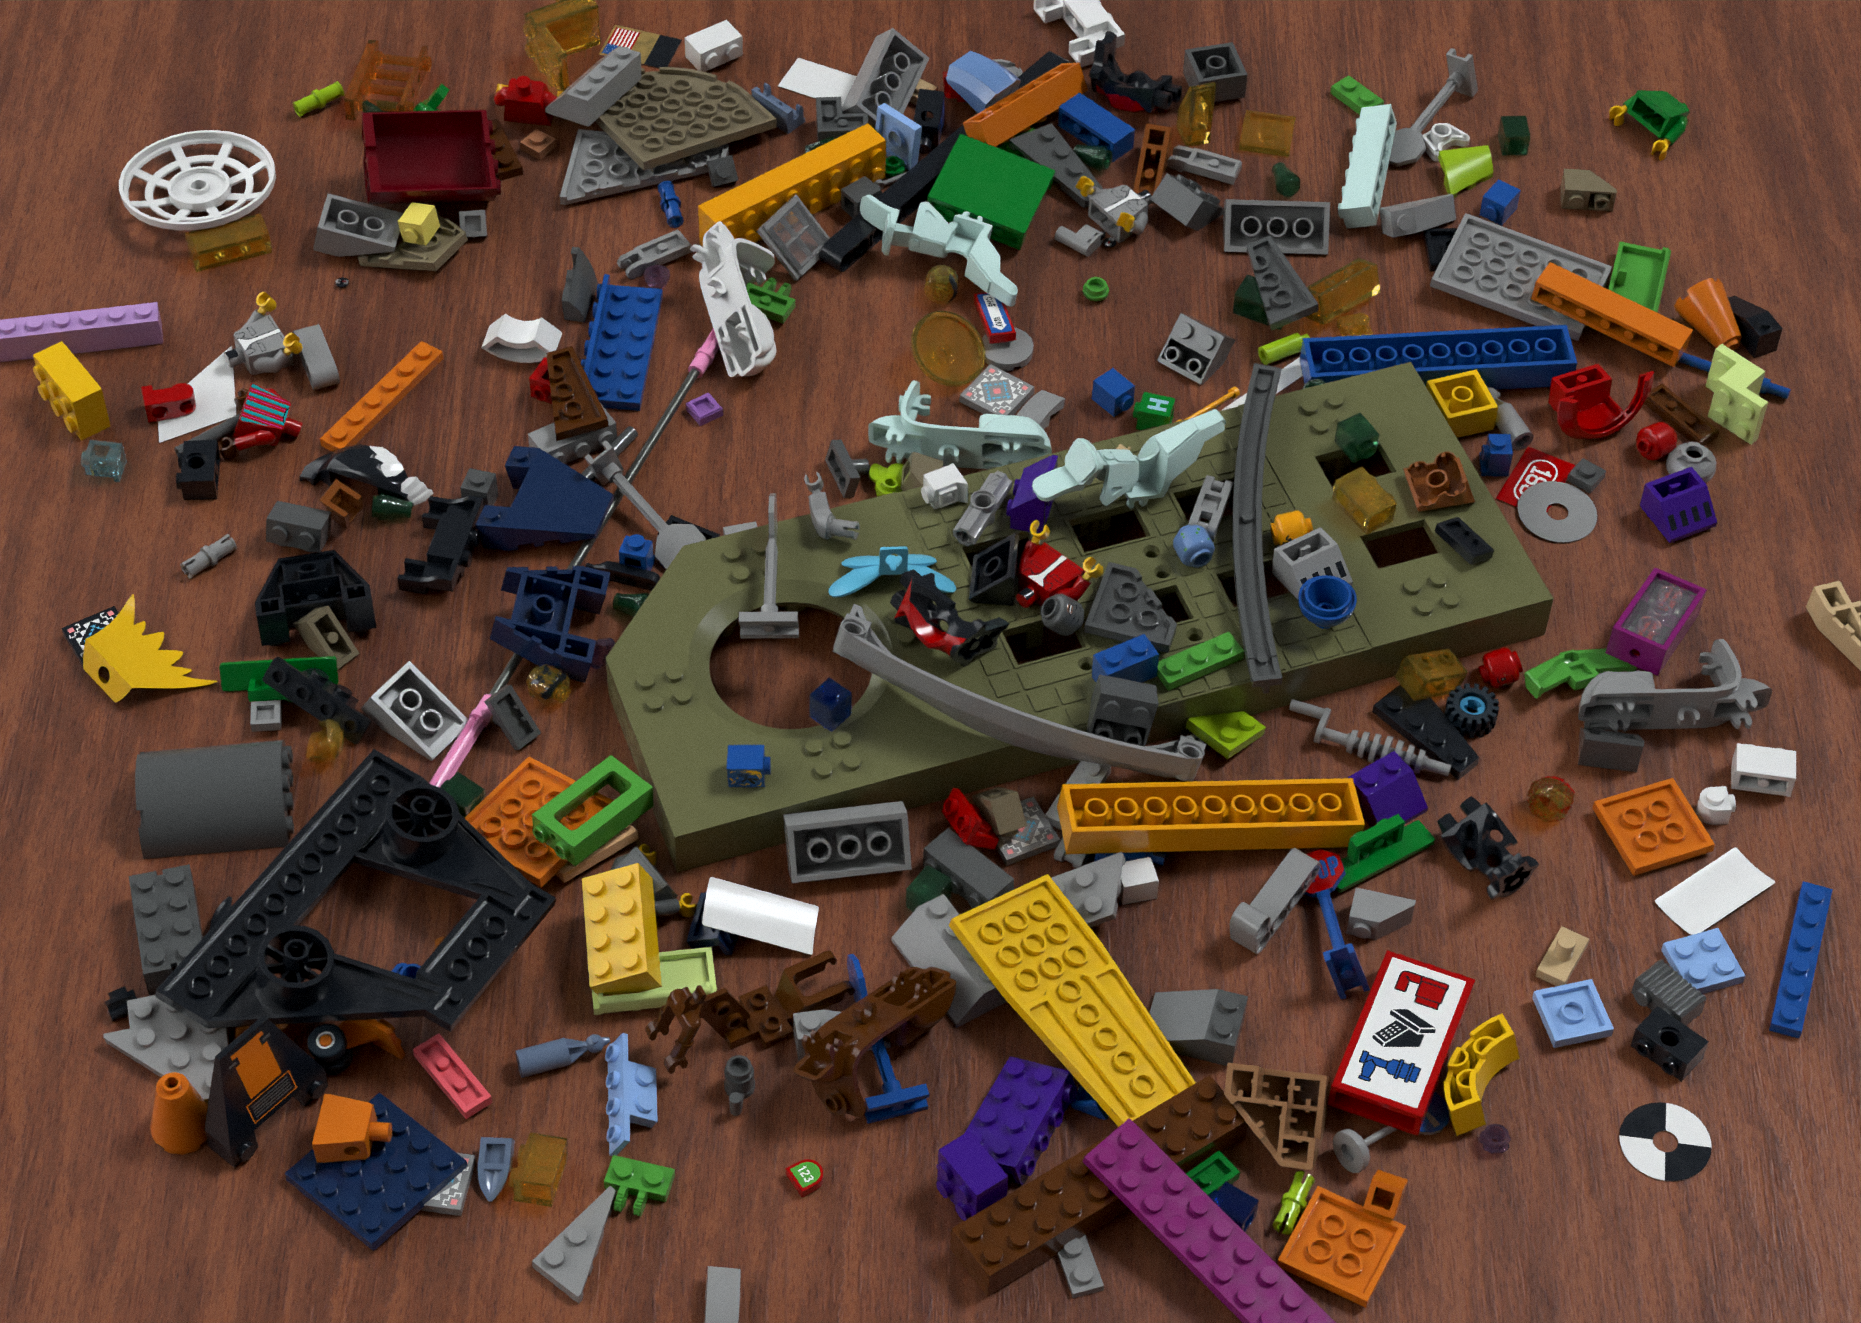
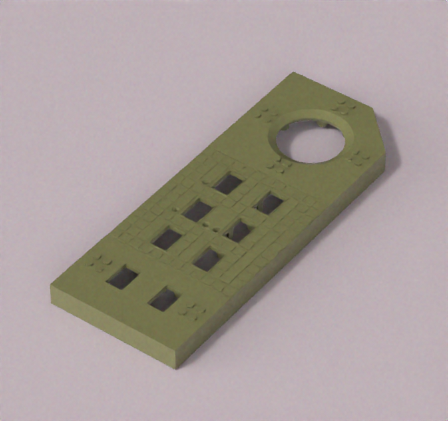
M1411 362L1275 396L1265 451L1262 487V549L1264 568L1273 566L1274 549L1279 547V545H1274L1270 523H1274V518L1278 514L1296 510L1301 511L1304 518L1311 519L1313 530L1321 527L1340 548L1353 581L1352 587L1357 596L1356 607L1352 616L1337 626L1322 629L1310 622L1302 614L1298 599L1291 592L1267 598L1272 633L1282 674V685L1270 686L1269 693L1263 694L1261 687H1252L1245 652L1242 660L1169 691L1157 676L1142 683L1156 685L1159 704L1146 744L1189 733L1190 731L1185 727L1187 720L1191 717L1245 711L1251 716L1290 705L1292 699L1302 702L1545 635L1554 598ZM1245 404L1219 411L1226 420L1225 430L1204 442L1197 460L1173 479L1168 491L1162 498L1149 499L1143 507H1141L1139 501H1136L1134 507L1130 509L1126 504L1127 497L1123 494L1105 506L1099 499L1104 481L1095 478L1090 485H1085L1082 491L1070 492L1054 499L1046 524L1049 527L1050 534L1046 539L1040 540L1039 544L1047 543L1082 569L1083 562L1088 557H1093L1096 560L1091 570L1098 563L1103 566V574L1098 578H1091L1090 581L1092 583L1077 601L1084 609L1083 625L1079 630L1075 631L1082 646L1080 649L1018 665L1005 637L1025 632V649L1041 646L1043 627H1045L1041 619L1042 606L1034 602L1028 608H1024L1017 602L1016 595L1020 592L1019 577L1017 575L1013 606L972 603L969 600L972 567L965 555L973 552V561V557L976 554L1014 533L1019 535V540L1025 538L1032 539L1033 535L1031 532L1010 528V516H1006L1008 501L1015 498V495H1013L1015 480L1021 479L1024 468L1051 455L1058 456L1057 468L1065 466V456L1069 449L963 476L968 483V503L957 501L942 508L934 509L930 503L924 501L921 494L923 486L831 508L830 511L836 519L859 522V530L848 528L850 531L859 533L856 540L833 536L828 540L821 538L814 528L810 514L777 522L776 606H781L788 612H801L806 607H811L832 613L842 619H845L847 613L850 614L854 604L861 606L866 620L872 622L871 629L892 655L949 683L1000 704L1086 732L1091 699L1096 686V682L1092 678L1093 655L1123 643L1122 641L1084 632L1086 620L1108 562L1136 568L1141 574L1142 581L1146 587L1152 589L1162 605L1169 601L1170 593L1176 592L1189 619L1176 623V633L1169 653L1157 650L1159 653L1158 661L1227 632L1231 633L1244 650L1238 608L1233 607L1219 581L1234 577L1232 514L1222 517L1216 537L1212 539L1215 547L1212 559L1205 566L1195 568L1184 565L1174 550L1173 540L1179 529L1188 525L1189 522L1182 510L1189 509L1192 514L1206 475L1213 476L1215 480L1225 483V480L1234 482L1238 440ZM1189 419L1139 430L1135 433L1091 444L1096 450L1116 449L1120 444L1126 448L1130 446L1131 453L1138 457L1141 448L1149 438ZM1374 448L1379 450L1391 471L1389 474L1332 488L1325 476V473H1328L1333 479L1341 478L1343 469L1352 467L1354 453ZM1445 451L1454 453L1456 458H1460L1475 502L1418 512L1403 468H1408L1417 461H1424L1427 464L1433 463L1435 457ZM996 471L1005 473L1012 480V488L996 511L994 523L985 528L975 545L971 544L967 547L960 544L953 537V529L970 505L971 495L975 491L980 490L990 473H995ZM1181 498V505H1179L1176 499ZM1134 511L1146 537L1084 552L1072 526L1078 525L1077 534L1079 537L1086 536L1087 540L1096 542L1100 539L1101 531L1110 529L1111 516ZM1459 517L1494 549L1492 558L1470 565L1435 532L1437 523ZM769 524L682 546L606 657L608 695L639 776L653 787L654 806L652 810L677 873L786 843L784 814L903 801L906 810L947 799L953 788L960 789L963 794L1081 762L1079 760L1030 751L980 733L948 717L934 707L873 673L865 693L850 710L838 718L818 726L802 729L772 728L749 721L735 713L721 700L712 684L709 670L710 656L718 637H726L734 632V627L739 620V612H757L764 605L766 547L769 541ZM1423 527L1438 552L1378 569L1364 542ZM906 546L908 554H922L934 557L937 562L927 567L953 581L956 585V591L943 594L956 602L955 609L962 620L973 622V620L981 619L986 622L1000 617L1006 620L1009 625L999 635L996 648L975 657L967 666L963 667L948 654L936 649L927 648L918 639L913 630L894 621L897 610L890 604L892 596L897 591L903 589L907 591L899 582L902 574L881 575L864 588L843 597L830 596L829 588L836 580L854 570L842 565L845 559L857 556H879L881 547ZM941 620V628L944 631H948V624ZM728 745H764L765 756L771 757V775L765 776V787H729L727 777Z

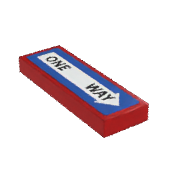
M986 292L974 294V303L989 343L994 344L1016 340V331L1005 304Z

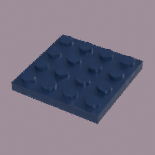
M380 1092L369 1103L374 1105L377 1122L392 1123V1138L390 1142L373 1141L370 1156L363 1160L317 1163L314 1150L312 1149L285 1172L286 1180L373 1251L468 1167L467 1161Z

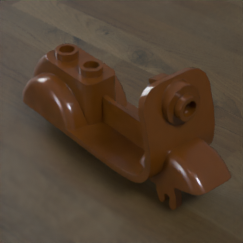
M911 967L904 972L900 971L898 976L894 975L890 981L836 1015L817 1031L811 1030L810 1037L803 1035L802 1046L806 1055L795 1065L793 1072L812 1082L816 1094L824 1102L829 1112L838 1116H843L847 1113L855 1117H862L867 1112V1108L858 1086L857 1066L863 1054L881 1038L895 1046H906L923 1033L929 1031L950 1009L956 992V980L950 978L948 971L936 967L926 969Z

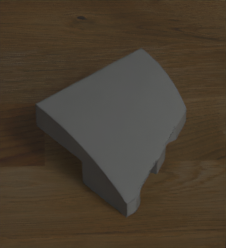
M572 247L573 268L572 270H567L566 283L561 300L564 320L585 322L597 290L598 282L594 269L584 252L579 247Z

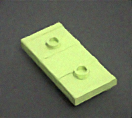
M712 947L659 952L662 987L640 993L603 996V993H598L597 995L592 990L594 1015L659 1008L665 1005L673 990L688 987L691 994L696 990L697 985L702 986L706 995L716 992Z

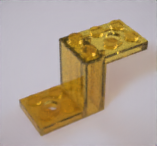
M556 0L553 4L524 13L525 24L523 25V31L527 39V43L524 45L526 54L529 58L534 59L539 72H543L546 75L549 85L555 87L557 91H565L569 87L567 56L601 44L598 5L594 0Z

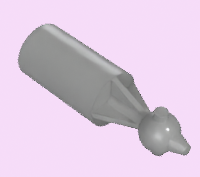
M1487 387L1498 405L1496 426L1502 434L1511 435L1512 449L1521 450L1526 448L1533 440L1532 432L1512 404L1498 399L1501 396L1500 392H1497L1494 388Z

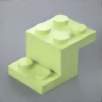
M1721 344L1715 349L1705 386L1714 392L1708 417L1752 445L1758 439L1768 401L1759 396L1765 371Z

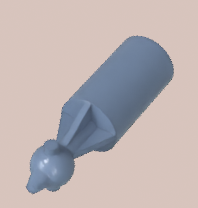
M597 1034L590 1035L586 1041L560 1038L516 1050L515 1056L521 1077L525 1078L571 1065L586 1051L591 1053L600 1052L610 1042V1038L601 1037Z

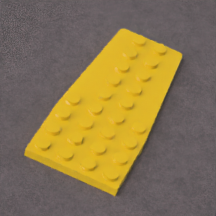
M1048 874L951 919L949 927L1000 994L1118 1127L1127 1119L1135 1120L1196 1083L1102 942Z

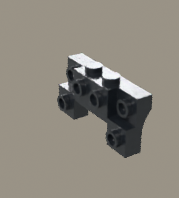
M467 496L460 499L429 497V511L422 515L423 528L436 531L427 552V562L405 558L404 575L399 574L397 578L399 590L427 594L428 589L433 588L453 592L457 579L462 578L465 568H469L471 565L473 547H477L479 544V530H476L475 524L484 508L483 498Z

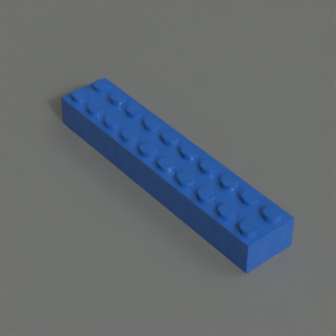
M1567 325L1303 338L1300 354V365L1305 388L1408 362L1413 364L1425 386L1428 380L1477 369L1485 385L1496 390L1550 387L1552 377L1575 371L1577 367V360Z

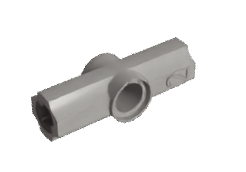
M1000 471L990 473L980 490L975 491L971 495L970 505L953 529V537L960 544L967 547L971 544L975 545L985 528L994 523L996 511L1012 488V480L1005 473Z

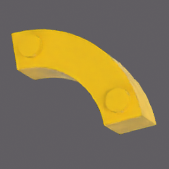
M1503 1013L1485 1021L1469 1033L1470 1038L1461 1048L1456 1047L1448 1062L1444 1092L1456 1136L1486 1125L1481 1105L1486 1086L1502 1068L1520 1059L1515 1034Z

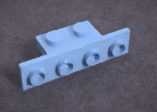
M622 1033L613 1043L609 1044L605 1053V1060L608 1062V1075L606 1077L608 1102L606 1113L609 1115V1128L606 1139L609 1142V1156H617L630 1142V1122L650 1128L658 1122L656 1068L628 1061V1034Z

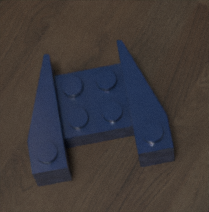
M557 566L546 567V570H528V567H507L501 591L516 594L511 620L498 616L495 617L490 640L543 669L547 665L550 669L549 672L558 676L557 674L561 675L559 672L562 671L567 675L566 678L585 683L592 663L596 640L568 634L574 608L600 615L610 573L585 566H572V569L558 570Z

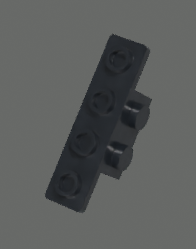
M275 657L264 674L262 681L353 744H358L372 721L354 708L359 700L352 696V691L343 685L334 684L328 679L329 676L320 669L310 668L301 672L282 658Z

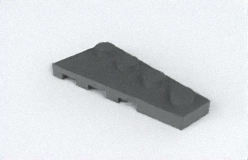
M1052 123L1009 139L1008 147L1014 152L1018 150L1024 155L1025 159L1056 170L1053 180L1061 185L1060 189L1083 208L1089 206V197L1082 196L1081 190L1075 187L1081 176L1091 179L1094 182V186L1103 189Z
M1270 235L1247 245V254L1271 331L1319 311L1318 302Z

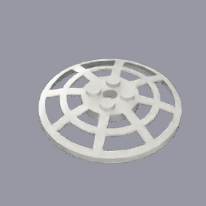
M220 130L185 132L161 139L134 155L121 172L119 192L122 202L130 214L149 225L171 230L207 229L235 221L260 206L270 195L276 180L275 164L271 154L263 145L245 135ZM196 144H223L218 155L186 157L181 148ZM233 146L251 152L261 161L248 169L241 162L229 158V154ZM168 151H172L176 161L162 167L154 175L140 170L150 160ZM199 163H213L212 167H211V166H197V167H191V166H190V165H192V164H199ZM226 165L240 173L229 178L222 168ZM266 168L269 177L267 185L262 192L252 193L254 188L253 175ZM181 169V172L173 176L170 181L162 179L174 170ZM133 177L147 182L145 188L146 201L129 200V187ZM244 180L246 181L244 194L231 193V186ZM155 187L168 190L169 197L154 200L153 193ZM225 201L236 202L234 205L221 212L216 208L222 205ZM246 201H251L247 205L241 207L242 205H244ZM174 205L180 210L175 215H172L159 207ZM150 208L154 213L168 220L151 217L140 212L138 209ZM204 211L208 213V216L187 217L191 212Z

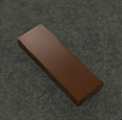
M1663 383L1651 390L1644 404L1688 441L1697 442L1704 446L1718 437L1719 430Z

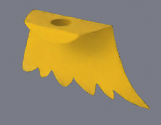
M134 594L131 595L123 609L110 624L98 633L85 639L83 669L115 703L123 699L132 688H191L218 682L183 676L192 670L171 666L181 658L183 652L178 650H158L164 640V632L142 635L146 622L142 621L134 625ZM101 666L108 669L110 674L109 681L99 676L98 672Z

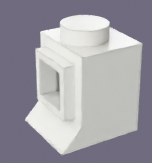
M953 463L924 474L921 494L924 501L930 503L934 509L942 508L957 501L968 503V483Z

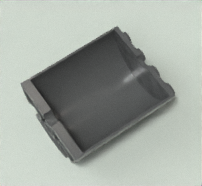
M284 740L140 752L136 759L135 792L136 810H140L141 826L138 830L143 859L286 847L289 843V834H294L293 816L288 814V810H294L293 794L290 792V787H293L292 769H288L290 768V763H293L292 746H286Z

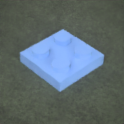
M886 103L878 106L875 130L886 140V156L899 157L905 162L904 168L910 170L918 163L922 126Z
M1719 928L1663 943L1661 950L1670 967L1677 971L1678 975H1682L1683 979H1686L1688 983H1691L1692 987H1696L1697 991H1700L1701 994L1744 982L1746 975Z
M1592 979L1534 991L1532 999L1553 1048L1612 1036L1614 1028Z

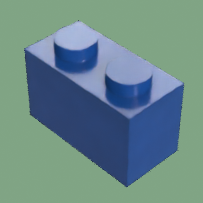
M1142 634L1094 654L1092 678L1097 682L1098 676L1101 674L1142 683L1157 676L1159 653L1146 635Z

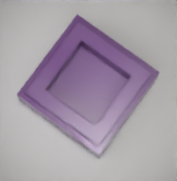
M709 393L686 403L687 412L699 426L723 416L722 407Z

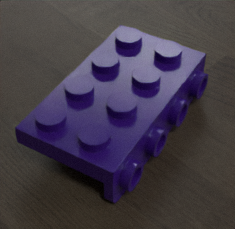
M1010 1056L965 1133L971 1131L1003 1171L1013 1175L1015 1183L1023 1185L1028 1176L1033 1174L1038 1158L1047 1149L1055 1129L1061 1125L1063 1115L1069 1104L1074 1102L1077 1095V1087L1072 1074L1068 1070Z

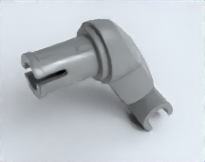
M816 472L818 480L815 483H810L808 476L805 475L804 481L806 486L812 492L808 496L811 519L817 534L827 540L833 536L856 540L859 533L850 531L848 528L859 530V522L836 519L830 511L826 492H821L824 483L820 474Z

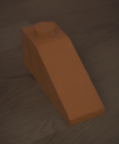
M1146 123L1133 189L1135 193L1138 194L1143 190H1147L1153 195L1163 180L1172 139L1171 127Z

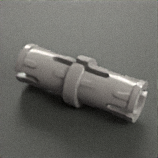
M226 534L215 543L200 548V552L180 564L181 569L191 579L207 567L217 565V561L235 551L237 545L233 538Z

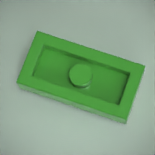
M1349 75L1331 86L1330 94L1359 115L1362 107L1384 105L1383 99Z

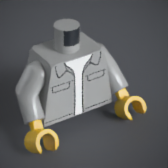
M1081 176L1075 187L1081 190L1082 196L1089 197L1088 216L1118 243L1123 242L1133 233L1136 235L1143 233L1148 222V205L1153 202L1150 200L1152 195L1149 191L1143 190L1137 194L1127 185L1100 189L1094 186V182L1091 179Z
M261 292L256 298V303L260 306L259 309H255L244 326L233 335L236 348L224 352L225 360L230 368L244 363L252 375L277 373L281 368L294 365L292 352L298 354L303 348L297 335L289 333L284 337L271 315L265 314L275 310L276 301L266 292Z

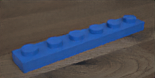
M1802 882L1769 1031L1798 1039L1801 1036L1833 889Z

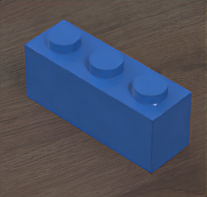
M1078 93L1059 106L1058 126L1111 162L1116 161L1134 148L1135 129L1083 94Z

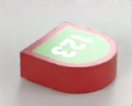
M804 1159L785 1168L786 1176L802 1198L818 1190L823 1184V1168L814 1160Z

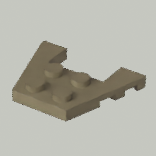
M436 210L440 227L426 246L402 242L395 248L394 252L363 254L358 256V260L361 266L437 271L468 239L465 231L448 218L444 219L441 217L439 211Z

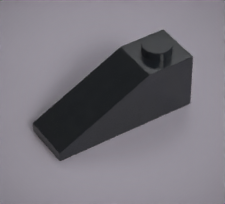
M1735 295L1728 297L1742 336L1740 342L1752 357L1757 358L1777 351L1783 328L1769 311Z

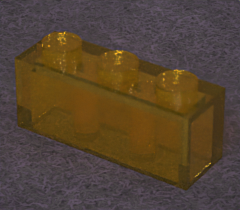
M261 213L240 218L224 225L184 233L188 253L196 272L273 253L270 235Z
M1357 258L1309 285L1307 288L1318 302L1319 311L1306 316V318L1319 324H1328L1336 317L1351 311L1352 308L1362 302L1369 301L1371 297L1380 293L1377 264Z

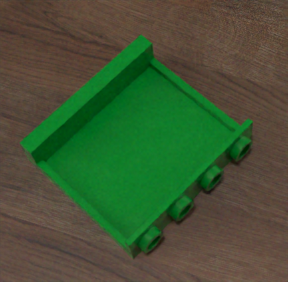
M960 134L928 195L927 202L949 223L953 221L955 215H962L966 211L970 212V218L977 220V217L981 216L983 218L982 222L993 225L990 239L1021 250L1026 233L1047 190H1050L1056 170Z

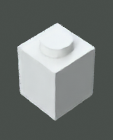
M1151 857L1126 861L1122 867L1120 878L1122 884L1119 897L1122 905L1156 899L1159 880Z

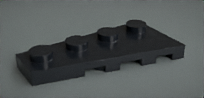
M1413 675L1373 705L1372 712L1418 749L1426 751L1427 756L1433 760L1450 764L1451 769L1449 773L1459 780L1478 765L1479 756Z

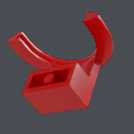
M1599 364L1552 377L1548 403L1557 412L1558 425L1567 436L1581 440L1605 437L1628 424L1642 408L1651 392L1654 371L1639 375L1635 395L1624 411L1610 397L1612 378Z

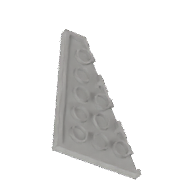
M578 129L560 194V204L567 205L660 184L663 181H673L708 173L706 162L727 157L729 154V144L702 151L699 154L690 155L675 162L656 166L653 169L643 170L606 132Z

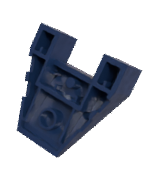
M514 446L505 463V468L512 488L519 489L511 507L484 506L475 524L476 529L479 530L483 548L511 551L518 550V545L533 543L535 547L544 546V541L559 539L560 543L596 538L614 500L613 494L540 448Z

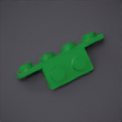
M335 656L283 659L301 672L310 668H317L324 671L329 676L328 679L337 685L339 682L337 658ZM273 660L220 663L219 670L223 691L248 690L249 702L273 700L292 702L262 681Z
M1399 814L1389 819L1384 818L1380 820L1375 826L1364 832L1359 831L1349 839L1347 856L1341 859L1346 875L1335 889L1341 893L1430 847L1435 843V838L1419 820L1405 827V821Z

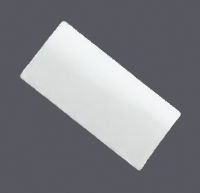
M1735 847L1657 898L1655 903L1678 926L1690 935L1703 932L1766 890L1775 881L1756 868Z
M710 877L702 924L714 929L812 955L819 907Z

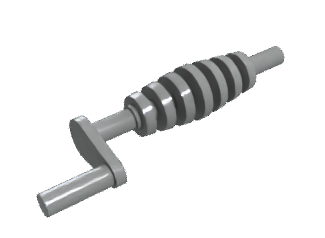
M1294 699L1291 700L1289 710L1320 719L1314 737L1315 743L1320 744L1321 739L1342 744L1345 745L1344 747H1347L1346 752L1352 754L1354 748L1358 749L1357 757L1363 759L1365 752H1368V762L1370 763L1375 761L1376 755L1382 758L1395 751L1409 767L1410 765L1415 766L1414 773L1420 774V771L1425 769L1445 776L1449 775L1450 764L1429 759L1428 756H1425L1426 751L1422 749L1416 755L1414 754L1415 746L1409 745L1407 752L1403 751L1404 741L1398 740L1396 748L1391 747L1394 738L1392 736H1387L1383 745L1380 744L1382 734H1375L1372 742L1369 741L1370 732L1364 731L1362 738H1359V730H1352L1351 733L1346 734L1326 728L1332 709H1324Z

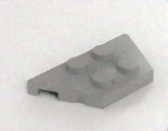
M1122 852L1052 877V880L1090 928L1116 918L1118 908L1117 897L1120 894L1122 884L1120 880L1121 872L1126 861Z

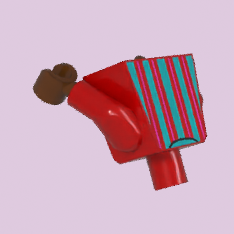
M251 383L249 390L245 388L240 389L238 392L239 397L234 398L237 409L241 410L233 435L235 441L229 437L223 438L220 442L222 446L220 453L224 459H232L236 456L237 449L241 451L254 446H276L282 433L297 438L303 422L288 417L291 407L290 401L282 398L273 388L264 389Z

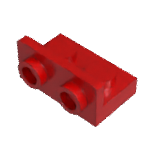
M953 788L949 797L944 802L941 811L964 844L995 849L999 838L993 832L992 826L985 821L980 814V810L968 802L960 789Z

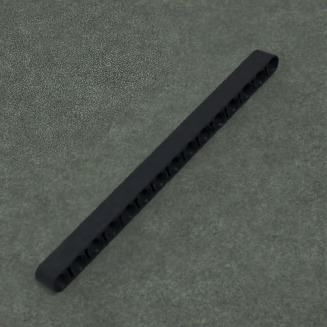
M1049 51L1018 77L1021 80L1018 89L1061 63L1072 62ZM963 125L876 198L883 204L900 210L897 223L903 222L918 209L921 202L927 201L928 195L959 135L967 136ZM859 213L823 244L819 252V259L840 272H844L882 240L883 231L873 226Z

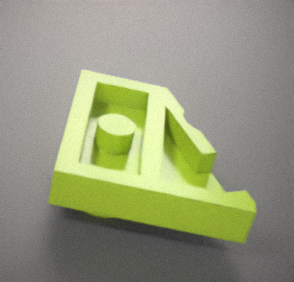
M1245 711L1191 717L1187 720L1185 727L1226 759H1229L1262 737L1266 729L1264 725Z

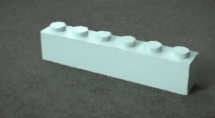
M1391 104L1362 107L1360 117L1356 119L1357 132L1352 138L1353 151L1349 153V169L1345 171L1346 184L1342 186V203L1338 204V214L1340 219L1343 218L1346 229L1377 225L1397 125Z

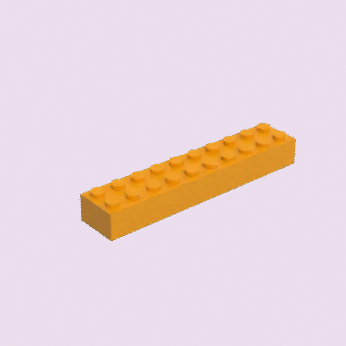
M1353 778L1062 784L1057 804L1066 854L1348 847L1349 839L1355 833L1363 831L1365 826Z

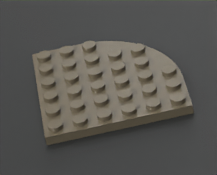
M659 67V71L645 72L644 68H641V79L595 121L643 170L675 162L678 159L696 155L702 151L717 148L736 140H742L745 137L758 133H764L777 127V119L742 87L731 81L727 83L717 80V75L678 67Z

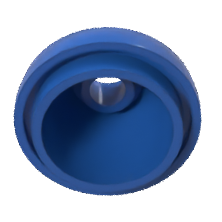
M1328 575L1316 576L1307 580L1301 586L1298 594V603L1302 614L1310 622L1322 629L1337 626L1348 620L1352 616L1357 602L1356 593L1349 583L1341 578Z

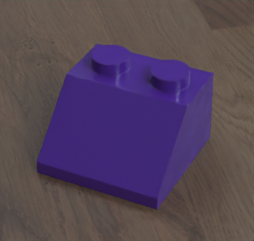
M1051 455L1024 468L1021 479L1015 480L1013 487L1015 498L1014 500L1009 499L1006 516H1010V528L1030 532L1031 523L1038 520L1040 525L1036 533L1038 534L1043 531L1054 500L1041 501L1035 495L1032 484L1034 479L1057 468V455Z
M1395 751L1348 777L1353 778L1363 819L1371 827L1375 826L1380 820L1384 818L1389 819L1397 814L1406 824L1428 810L1413 770Z

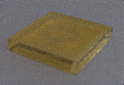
M1246 110L1239 150L1289 157L1296 117Z

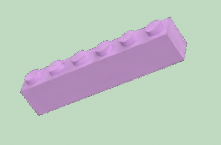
M143 303L0 320V362L33 359V354L61 341L73 354L163 344L162 322L158 303Z

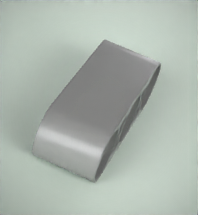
M317 324L294 330L293 333L300 338L299 342L303 347L299 356L312 389L318 390L340 384L335 361L320 325Z

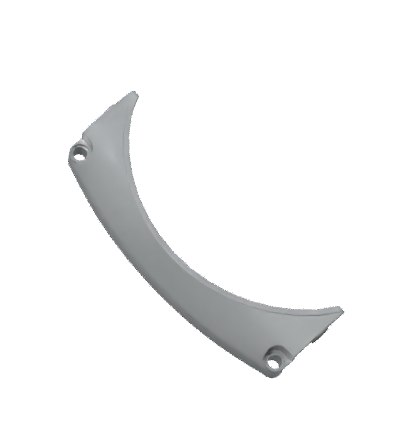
M856 604L853 605L850 614L847 613L845 619L840 624L834 643V653L851 660L861 668L910 693L948 717L1002 742L1055 757L1108 765L1165 778H1176L1187 782L1194 780L1205 755L1204 749L1206 744L1194 734L1187 737L1181 735L1179 740L1160 745L1139 746L1051 722L949 683L892 655L871 629L872 622L866 620L862 607Z

